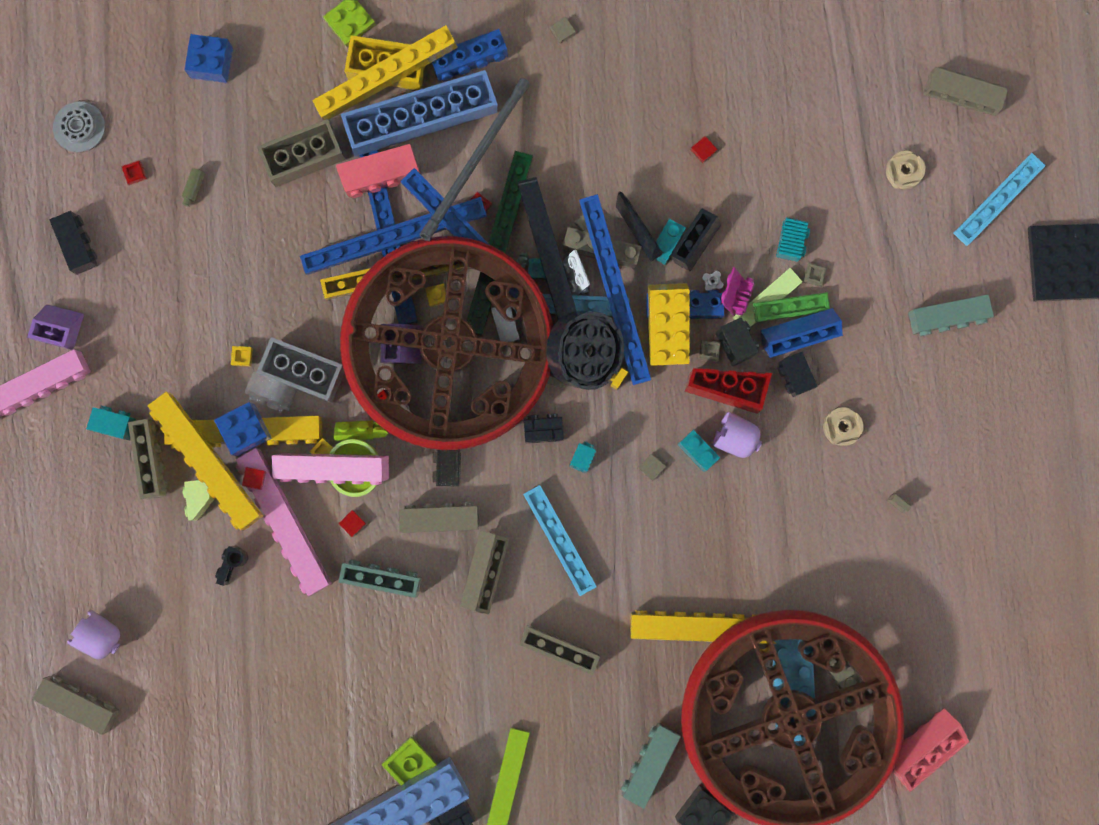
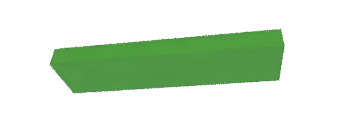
M828 292L753 303L755 322L814 314L830 309Z

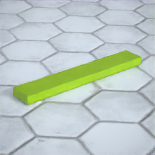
M510 728L487 825L508 824L529 731Z

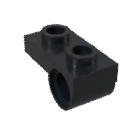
M228 546L223 551V563L215 575V578H217L216 584L228 585L234 567H240L247 563L248 555L244 550L236 546ZM235 553H238L241 557L239 563H235L233 560Z

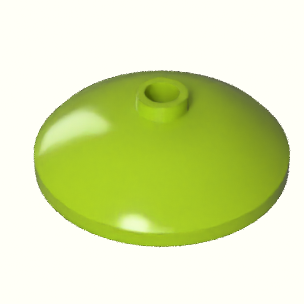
M360 439L344 440L334 446L329 453L339 455H379L369 443ZM330 480L336 490L350 497L366 495L377 486L371 485L370 481H364V484H352V481L335 484L334 480Z

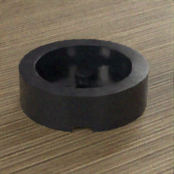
M578 310L564 315L556 322L548 337L546 355L553 375L560 382L571 387L594 390L608 384V380L614 374H617L623 361L624 341L620 329H617L609 316L599 312ZM591 346L593 351L591 355L588 356L585 350H587L588 347Z

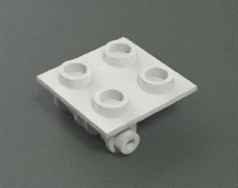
M575 249L562 261L572 295L588 292L590 285Z

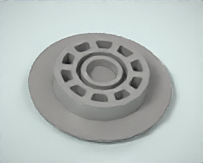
M87 102L67 104L57 113L53 122V134L56 141L63 148L72 152H84L92 149L100 142L105 130L103 115L94 105Z

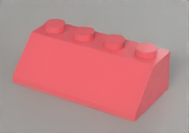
M410 144L336 165L344 190L348 197L352 198L361 197L366 192H378L381 188L387 186L389 188L396 187L413 168L420 173L416 156Z
M944 708L942 711L935 713L929 722L921 725L911 737L904 739L897 762L892 771L909 792L969 743L961 724Z

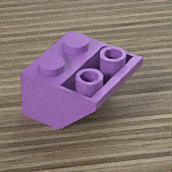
M46 304L33 318L27 338L74 350L84 314Z
M381 324L385 326L422 330L421 325ZM392 330L386 331L384 335L387 341H393L396 338V334ZM413 333L405 334V342L408 344L413 343L415 335ZM381 344V363L422 364V354L419 348Z

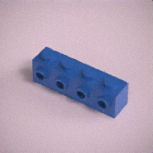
M500 29L456 44L458 48L431 63L438 81H448L455 75L467 74L470 70L483 68L493 61L500 62L508 56V52Z
M689 290V319H722L724 316V305L721 301L722 293H719L718 290H708L707 293H700L699 290ZM648 293L646 295V319H649Z
M833 308L760 330L762 346L770 358L843 336L842 320Z

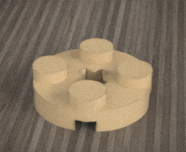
M901 151L896 153L887 162L886 176L894 188L911 189L922 180L925 174V164L919 155L916 156L911 151ZM903 166L910 169L907 174L902 173Z
M846 407L837 408L825 417L823 424L824 434L830 443L838 446H848L855 443L862 434L863 421L860 415ZM840 422L848 425L845 432L839 430Z

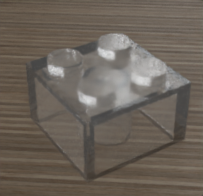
M253 371L244 393L250 395V400L261 405H265V402H267V407L282 412L283 409L289 411L297 390L287 384Z

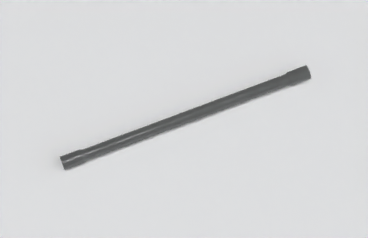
M521 78L513 89L511 96L432 218L421 231L420 236L424 240L430 241L436 232L441 220L519 99L522 98L530 85L528 80Z

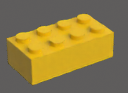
M351 35L344 70L347 79L353 78L411 44ZM425 66L390 86L421 90Z
M688 284L648 285L650 364H689Z

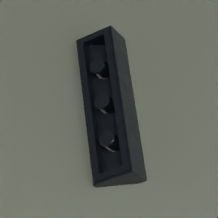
M618 192L617 210L640 246H642L651 262L662 255V250L629 199L623 192Z

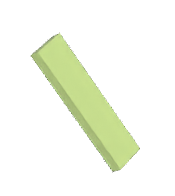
M789 268L748 304L746 313H743V316L736 314L733 319L736 320L742 317L743 321H747L749 326L752 327L756 323L753 303L784 299L803 281Z

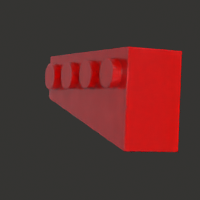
M693 368L689 374L684 392L758 414L763 409L772 373L763 374Z

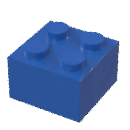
M190 34L184 70L192 79L228 83L233 52L231 43L226 38Z
M251 402L214 420L231 455L239 456L272 439L256 405Z

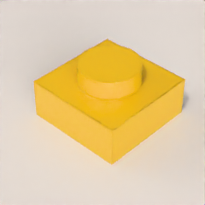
M444 284L425 288L430 307L445 304L446 290Z
M232 346L231 365L252 367L253 348Z
M621 368L617 374H614L610 379L612 381L611 387L617 390L628 374V371Z
M322 438L309 452L311 454H329L334 447Z

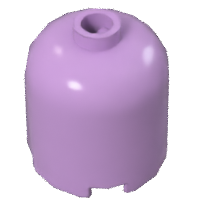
M727 412L721 421V424H723L721 432L716 431L712 445L717 449L740 458L749 457L754 451L758 452L762 444L758 426L733 413Z
M90 610L88 612L90 616L87 620L81 619L71 634L74 636L73 640L69 639L67 644L94 659H103L110 653L114 655L120 647L118 643L120 639L119 629L93 610Z

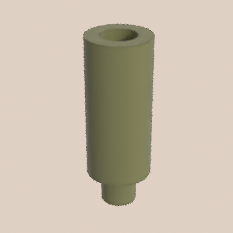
M194 168L191 169L181 196L184 198L182 205L190 207L191 201L195 202L205 175L204 172Z

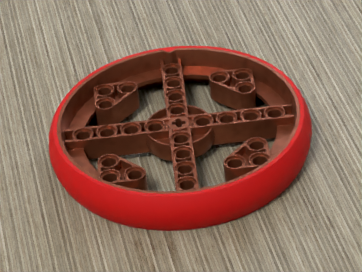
M439 236L432 237L430 241L421 239L403 245L388 253L376 262L357 284L349 299L342 321L340 335L342 364L346 379L357 401L366 413L386 431L401 440L425 448L438 450L466 449L485 444L507 433L519 424L538 402L551 372L547 361L546 347L553 323L547 303L535 281L519 263L504 252L486 243L463 237ZM456 261L462 262L464 269L456 271L453 268V263ZM449 264L443 315L430 320L423 330L371 324L375 311L385 295L390 305L398 306L424 287L426 276L423 272L419 271L420 269L434 265ZM467 267L478 270L495 280L488 284L485 294L506 321L513 322L520 317V314L522 315L526 329L527 344L477 338L470 323L461 317ZM399 272L403 275V280L401 282H394L392 275ZM413 276H421L423 282L420 285H414L411 281ZM454 280L461 283V289L458 291L451 288L450 284ZM497 286L500 291L499 295H491L489 292L490 287ZM511 288L518 290V298L513 299L509 296ZM392 292H398L401 295L398 302L390 300L389 296ZM456 300L459 303L458 309L451 310L448 307V302ZM512 307L515 309L516 316L514 318L507 316V308ZM448 319L456 321L455 329H448L446 327ZM374 328L376 336L374 338H367L365 336L366 329ZM386 331H394L396 338L393 341H387L384 336ZM407 333L415 335V341L411 344L406 343L404 340V336ZM427 335L434 337V345L426 346L424 344V337ZM447 338H451V342H454V346H450V349L443 345V341H447ZM464 341L472 342L473 349L471 351L463 349ZM369 342L419 348L424 360L436 369L430 420L414 415L400 406L409 403L411 393L391 367L381 366L375 374L370 359ZM484 343H489L492 346L490 354H485L482 351ZM503 346L511 348V354L507 357L501 353ZM523 348H527L530 351L528 359H524L520 355ZM474 356L525 362L520 377L512 390L506 381H497L473 399L471 410L480 416L465 421L448 422L454 372L465 368L473 360ZM448 357L451 359L452 364L449 368L441 366L442 358ZM382 369L390 370L391 377L388 380L380 378V371ZM442 376L449 379V385L445 388L440 387L438 384V380ZM499 384L506 386V392L503 395H499L496 391ZM385 388L388 390L389 395L386 399H380L377 396L379 389ZM399 391L407 392L408 399L406 401L400 402L397 399ZM438 396L446 397L447 402L445 406H437L436 398ZM481 400L484 402L485 408L483 411L478 412L475 410L474 405L477 401ZM497 403H501L504 406L501 414L494 412V406ZM436 415L444 417V423L441 426H436L433 423Z
M802 610L771 611L747 618L733 625L716 638L699 658L689 677L682 704L681 723L683 739L690 762L698 777L712 795L729 810L759 825H830L851 816L873 799L884 786L897 762L904 732L903 705L897 683L888 664L879 651L859 632L834 618ZM786 639L802 640L798 645V651L805 660L833 673H840L844 670L846 665L845 658L857 670L863 682L815 699L804 692L791 690L772 641ZM832 639V644L829 647H823L824 640ZM761 641H768L769 644L767 648L760 649L758 647ZM813 646V651L810 654H805V647ZM755 648L773 696L767 701L763 709L762 718L712 735L710 724L711 706L719 714L727 713L731 709L743 682L740 670L731 665L742 655ZM833 658H839L837 665H830V661ZM768 660L776 661L773 667H766ZM731 673L738 675L735 681L728 680V676ZM780 678L783 680L781 685H773L775 679ZM712 680L719 681V685L716 688L709 686ZM866 689H872V693L869 696H863V693ZM847 696H853V700L850 703H844V699ZM783 697L790 698L786 705L780 704V700ZM719 699L726 700V704L723 706L716 705V702ZM833 702L834 707L831 710H826V704ZM872 704L874 716L873 733L863 725H858L852 730L840 757L842 766L846 772L852 775L842 784L829 791L811 744L818 737L823 721ZM814 709L815 714L813 716H806L808 710ZM790 717H794V722L790 723ZM771 723L778 724L774 730H769L768 726ZM752 730L759 731V734L755 737L749 735ZM862 733L867 734L866 739L858 740ZM797 735L804 736L800 742L794 741V738ZM737 736L740 737V741L738 743H731V738ZM771 740L781 748L794 751L811 798L783 799L786 792L781 780L750 765L741 768L739 773L740 781L730 772L721 758ZM715 743L722 745L718 750H713L711 747ZM869 752H874L873 758L866 759V755ZM804 754L811 755L808 760L804 761L801 759ZM855 759L853 765H846L848 760ZM811 773H818L816 778H808ZM747 774L754 775L752 780L744 779ZM774 786L780 787L777 792H771L770 790ZM819 791L825 792L822 797H815ZM754 793L761 794L758 799H753L752 795Z

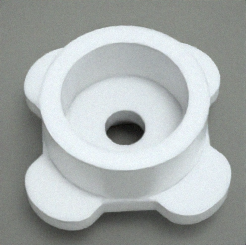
M719 271L703 275L702 279L705 281L706 291L723 287Z

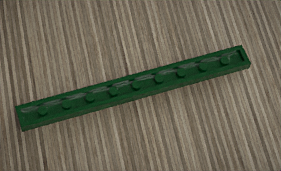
M519 151L514 152L488 243L505 254L522 198L518 182L527 179L533 160V155ZM480 272L466 321L470 323L476 334L483 336L492 304L485 294V289L489 283L495 280ZM497 286L490 287L489 292L491 295L494 296Z

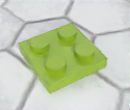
M344 0L323 16L324 20L346 47L349 46L351 35L361 37L376 25L357 0Z
M410 736L382 762V766L402 786L408 780L437 766V763Z

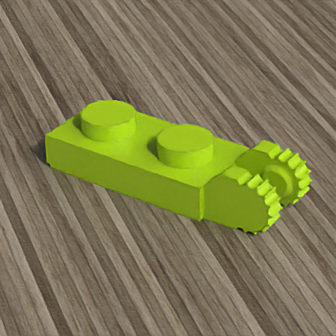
M374 420L335 422L334 440L336 441L348 439L369 440L388 435V431Z

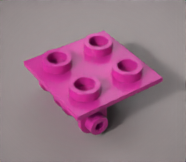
M733 267L732 272L728 275L727 288L722 293L721 301L733 316L735 314L743 316V313H746L747 302H749V299L746 297H751L750 293H752L754 287V279L746 278L745 280L735 267Z

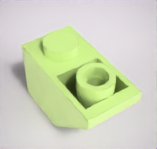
M199 480L184 482L183 496L186 498L185 515L188 517V521L198 520L215 499L207 492L208 487L205 482L201 483Z

